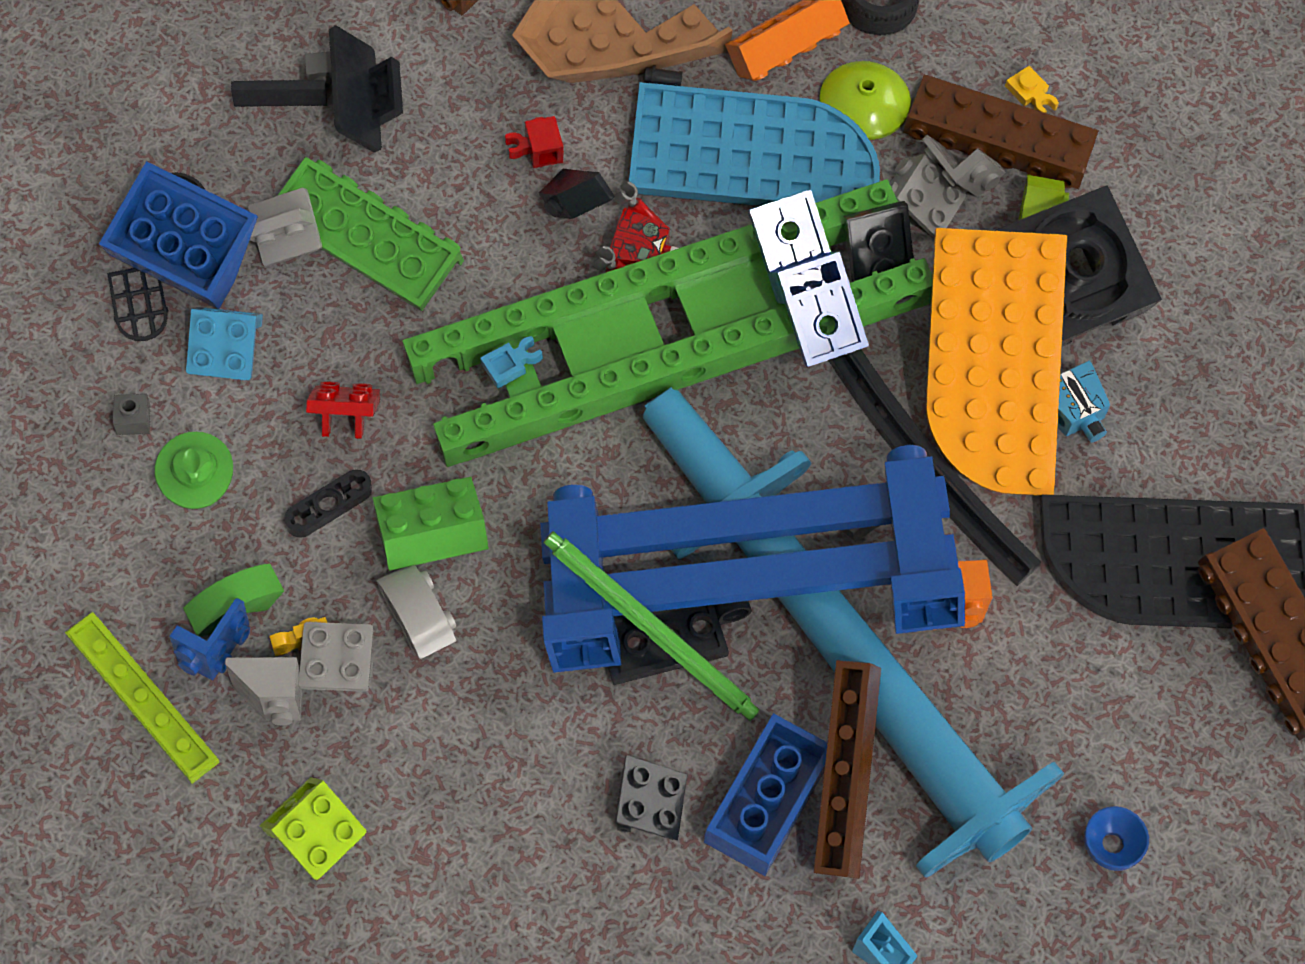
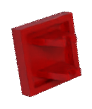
M321 382L320 386L315 385L307 399L306 413L322 414V437H329L331 433L332 414L355 416V439H362L365 416H374L380 403L381 389H372L371 384L365 383L353 384V388L340 387L338 382Z

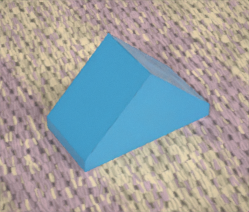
M880 911L876 912L857 938L852 950L854 954L868 964H912L917 958V954L883 912Z

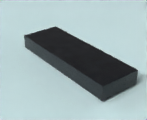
M325 80L231 81L234 107L327 106Z

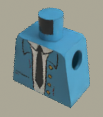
M1089 360L1060 374L1057 427L1065 436L1082 430L1091 443L1100 440L1107 433L1100 420L1105 418L1110 403Z

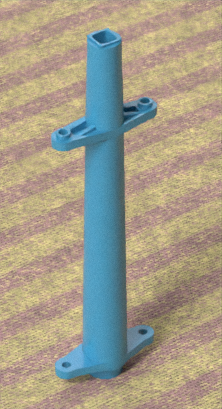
M670 387L645 405L646 410L643 413V419L706 503L777 495L802 476L811 465V461L803 451L794 452L792 450L784 454L779 459L778 464L751 477L678 390H673ZM795 536L736 542L747 558L807 551ZM702 546L673 549L671 551L678 559H682ZM839 590L778 597L834 672L836 660L871 663L881 667L875 726L955 830L951 836L917 863L916 867L925 878L933 875L959 856L978 848L988 862L995 861L1019 844L1031 832V825L1021 813L1036 798L1062 778L1064 772L1055 762L1048 764L1006 793Z

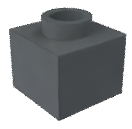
M330 51L306 53L307 80H325L326 91H330L332 89Z
M147 393L114 395L113 426L116 435L150 434L151 404Z

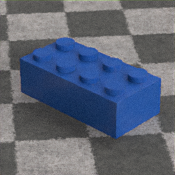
M773 713L708 825L704 843L766 876L825 771L828 742Z

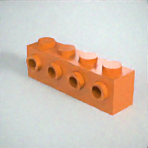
M802 0L731 40L725 46L737 75L741 78L757 81L766 77L768 71L775 66L781 67L789 64L793 60L792 57L796 54L813 50L817 47L816 43L822 39H830L841 33L840 29L850 24L841 0Z

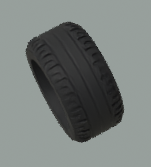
M841 0L852 26L860 29V31H864V33L879 36L891 35V33L894 34L907 27L914 19L919 5V0H902L891 6H878L866 0Z

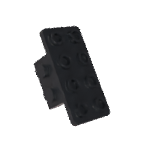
M334 25L329 28V46L335 128L340 134L372 152H377L382 149L380 126L403 114L400 62L390 57L376 65L375 51L370 45Z

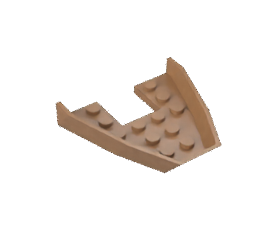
M534 0L512 36L547 77L576 83L639 75L645 73L646 67H652V65L662 69L728 52L725 44L732 39V29L727 27L719 32L695 4L650 31L645 32L618 0Z

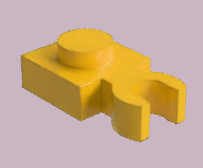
M1030 66L1006 80L1005 87L1023 106L1032 103L1034 110L1044 113L1047 110L1042 105H1049L1054 111L1057 109L1059 102L1056 97L1045 94L1048 91L1049 85Z
M315 617L307 618L301 621L299 625L293 626V631L270 635L275 656L284 655L296 648L299 651L302 650L304 623H327L326 617L320 619Z

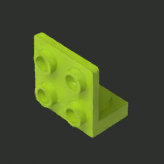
M312 777L259 825L268 836L278 839L315 880L320 879L366 834V829L323 780Z

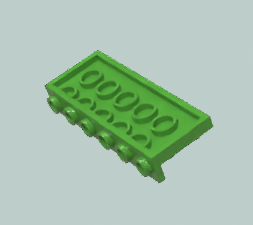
M305 157L278 195L306 188L322 242V250L420 311H423L454 265L457 263L461 266L464 262L460 246L447 237L444 240L434 235V230L425 223L419 222L415 224L408 219L409 215L396 206H393L392 209L383 204V199L370 190L367 193L357 188L358 184L348 176L342 175L340 178L333 174V169L319 159L314 162Z

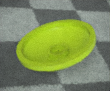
M870 61L850 62L834 69L824 80L819 96L820 102L830 105L853 120L863 130L869 140L880 139L896 132L906 121L911 106L910 93L903 79L892 69Z

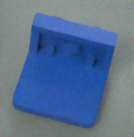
M238 598L233 601L207 641L178 625L175 627L169 637L179 662L178 666L183 671L193 676L199 673L212 681L218 672L224 673L226 671V658H232L231 652L237 644L242 645L250 633L244 601Z

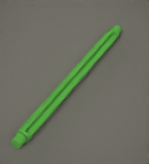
M554 531L545 538L543 543L553 551L552 554L576 575L585 580L591 588L641 631H644L650 639L701 683L710 688L716 696L737 714L741 713L749 721L758 714L759 708L751 702V698L600 567L592 563L566 538L562 539Z

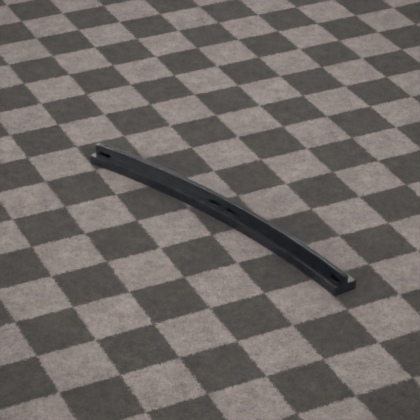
M862 349L828 360L859 407L892 450L900 446L916 445L926 450L927 457L932 456L935 477H945L950 508L949 518L1016 586L1032 574L1042 561L991 512L940 455L889 390ZM858 379H862L869 392L865 393L857 382ZM878 404H880L882 409L885 411L887 417L883 418L881 413L878 411V409L876 408ZM1011 556L1024 568L1022 571L1008 560Z

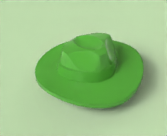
M187 432L171 439L161 449L155 463V478L161 492L174 504L187 509H200L217 502L227 491L233 476V460L230 451L221 440L204 432Z

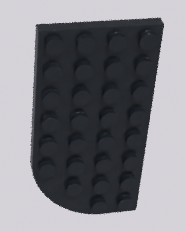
M1042 495L1040 498L1042 547L1049 568L1060 585L1072 598L1093 613L1108 620L1127 625L1232 628L1233 624L1228 615H1224L1216 604V594L1211 585H1207L1202 580L1198 570L1200 567L1198 561L1204 555L1210 552L1214 553L1262 528H1265L1305 598L1304 504Z

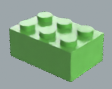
M472 477L454 479L448 482L373 497L378 529L389 571L489 549L485 521Z

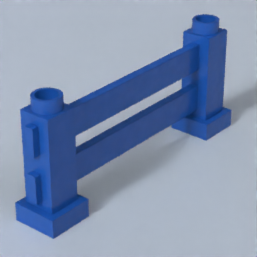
M905 445L897 447L888 453L886 457L887 462H885L886 483L599 516L595 497L590 488L583 485L560 487L553 493V501L547 502L548 522L540 523L542 558L544 564H551L552 574L551 581H544L546 616H542L544 644L553 673L622 665L620 640L614 616L623 614L552 554L553 551L543 543L552 531L562 539L566 538L592 563L604 571V557L891 524L894 541L611 573L608 575L650 612L891 584L892 610L896 634L965 626V590L962 571L958 566L954 534L944 535L942 518L950 517L945 477H935L932 456L927 457V452L924 448L916 445Z

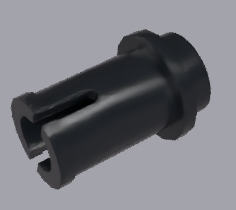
M652 65V67H646L644 83L681 86L683 72L658 69L656 65Z

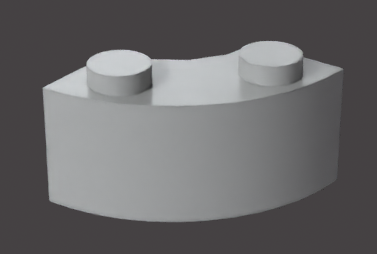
M414 565L401 568L376 580L389 611L402 630L410 649L419 659L457 641L452 629L456 628V623L448 609L443 611L432 592V589H434L433 582L426 570L420 572Z

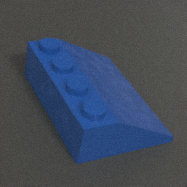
M146 161L99 245L110 256L216 309H220L235 282L258 216Z

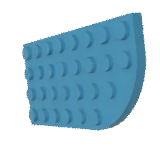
M639 82L629 182L637 187L638 194L761 206L806 190H811L814 201L817 203L880 181L879 160L872 143L853 120L830 105L808 98Z

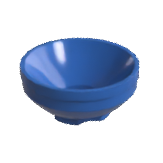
M1113 806L1103 808L1091 817L1085 828L1084 843L1089 856L1094 862L1108 870L1121 871L1135 866L1142 860L1149 847V834L1144 822L1137 814L1124 807ZM1107 835L1119 837L1123 844L1122 850L1118 853L1108 852L1103 846V838Z

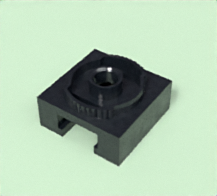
M1108 185L995 230L1067 235L1062 347L1069 345L1074 337L1111 323L1112 326L1144 314L1162 300ZM1082 248L1093 274L1082 275L1071 267L1069 262L1071 250Z

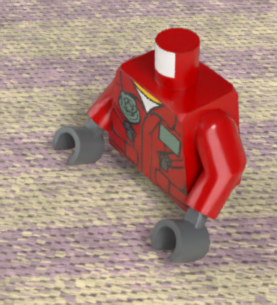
M631 182L620 185L625 193L620 191L615 194V201L621 205L627 203L628 208L623 209L611 247L603 246L595 252L597 256L601 257L594 261V268L601 271L606 268V272L678 249V247L668 245L670 228L640 198H636L638 190Z

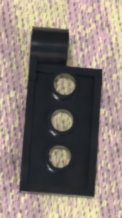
M749 601L654 611L651 613L670 629L676 630L680 638L703 658L711 661L727 657L729 654L721 625L747 617L751 614L752 609ZM624 615L614 616L620 640L622 665L608 667L613 685L684 668ZM697 621H707L712 626V630L707 634H700L694 630L693 625ZM633 637H641L646 641L647 646L643 650L635 651L628 646V641Z

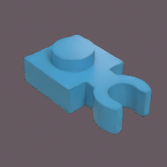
M532 336L522 339L519 347L514 350L510 343H507L480 358L482 366L497 389L526 374L524 364H536L543 359L540 349L534 353L526 351L534 346Z

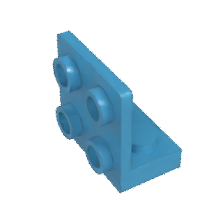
M204 307L191 309L186 372L194 375L250 380L253 370L256 328L262 326L263 314Z

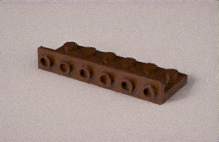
M925 74L912 108L906 117L903 133L909 134L916 140H922L928 135L947 150L955 149L971 155L978 148L1005 169L1014 168L1026 172L1028 175L1064 181L1065 188L1073 187L1076 189L1080 188L1099 132L1097 129Z
M1262 528L1214 553L1210 552L1204 555L1198 561L1200 566L1198 570L1202 580L1207 585H1211L1215 592V601L1219 610L1224 615L1227 614L1233 624L1232 632L1234 637L1241 645L1244 644L1250 654L1249 662L1251 667L1258 675L1261 674L1267 684L1266 692L1273 704L1280 707L1285 716L1283 717V722L1286 729L1291 735H1296L1300 741L1305 738V598L1265 528Z

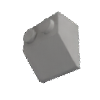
M297 657L226 658L225 665L233 689L266 721H271L275 725H290L292 721H301L302 689L299 688L298 684L300 669Z

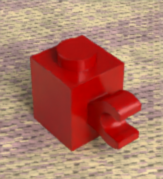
M555 116L546 118L536 117L530 121H525V137L515 132L505 135L506 145H517L515 148L508 149L509 159H518L529 154L533 168L563 163L564 146Z

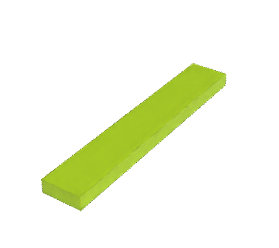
M94 612L65 632L70 641L191 784L220 763L217 756Z

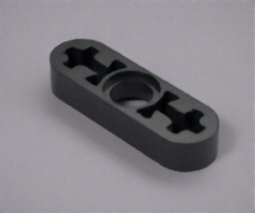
M351 470L290 507L285 513V524L288 532L295 537H306L368 499L372 493L370 476L362 470ZM351 482L362 483L363 490L358 492L355 488L351 489ZM341 488L343 494L346 493V496H347V500H346V501L343 500V496H342L341 492H340L338 489ZM326 497H333L338 501V505L335 509L326 511L320 508V501ZM311 506H314L315 513L319 516V518L316 519L315 514H311ZM299 515L302 519L306 518L307 524L305 526H301L299 523L295 524L294 517Z

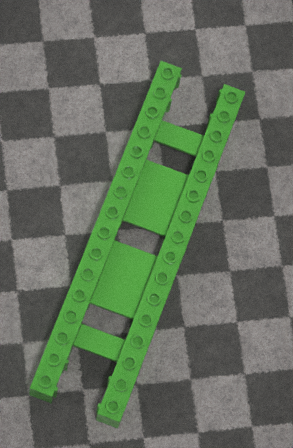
M888 179L815 203L829 248L830 246L847 241L844 224L845 215L898 202ZM790 221L784 223L781 228V234L784 239L790 241L797 235V227ZM752 224L402 340L416 384L423 382L430 384L431 380L435 379L433 366L442 359L456 358L459 370L464 369L466 372L470 370L469 367L481 364L480 358L507 343H510L514 350L519 347L522 339L529 336L533 337L534 342L549 337L551 340L557 338L572 376L541 387L533 364H524L526 374L505 385L510 398L489 405L483 403L481 408L448 419L444 416L442 421L433 423L436 439L447 467L658 397L670 387L673 390H678L799 349L786 305L776 301ZM913 258L907 264L881 273L874 271L872 276L849 283L863 327L931 304L932 272L925 258L916 261ZM914 295L911 299L904 303L895 304L898 300L906 296ZM669 297L671 299L679 298L694 336L664 345L648 304ZM829 315L824 316L820 320L819 328L822 333L827 335L835 329V321ZM486 441L479 447L465 449L475 442Z

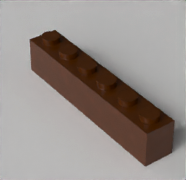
M836 660L814 873L860 879L881 667L871 663Z

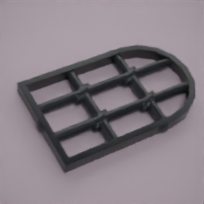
M131 268L107 273L115 315L114 321L120 333L134 341H148L156 338L163 332L167 324L169 311L168 307H166L162 281L158 280L159 286L148 288L146 274L140 271L143 287H141V290L130 291L128 274L139 272L140 270ZM122 275L125 287L124 293L114 294L111 277ZM160 291L163 309L152 311L151 292ZM144 294L147 310H145V313L135 314L132 302L133 296ZM126 297L129 309L128 316L118 317L115 299ZM164 314V321L156 331L154 318L157 315ZM148 317L151 334L139 336L136 322H138V319ZM131 321L133 335L124 331L120 322Z

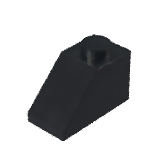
M562 169L539 192V195L545 202L544 207L550 215L567 219H574L610 202L615 197L600 172Z

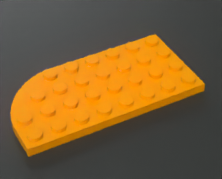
M936 228L925 407L926 418L933 439L942 455L961 475L983 488L1003 494L1054 495L1067 235Z

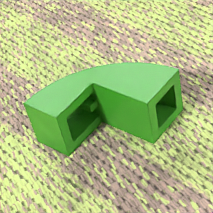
M263 564L244 569L221 579L200 592L183 609L197 636L211 635L236 598L244 601L247 613L266 611L283 594L284 589L271 564Z

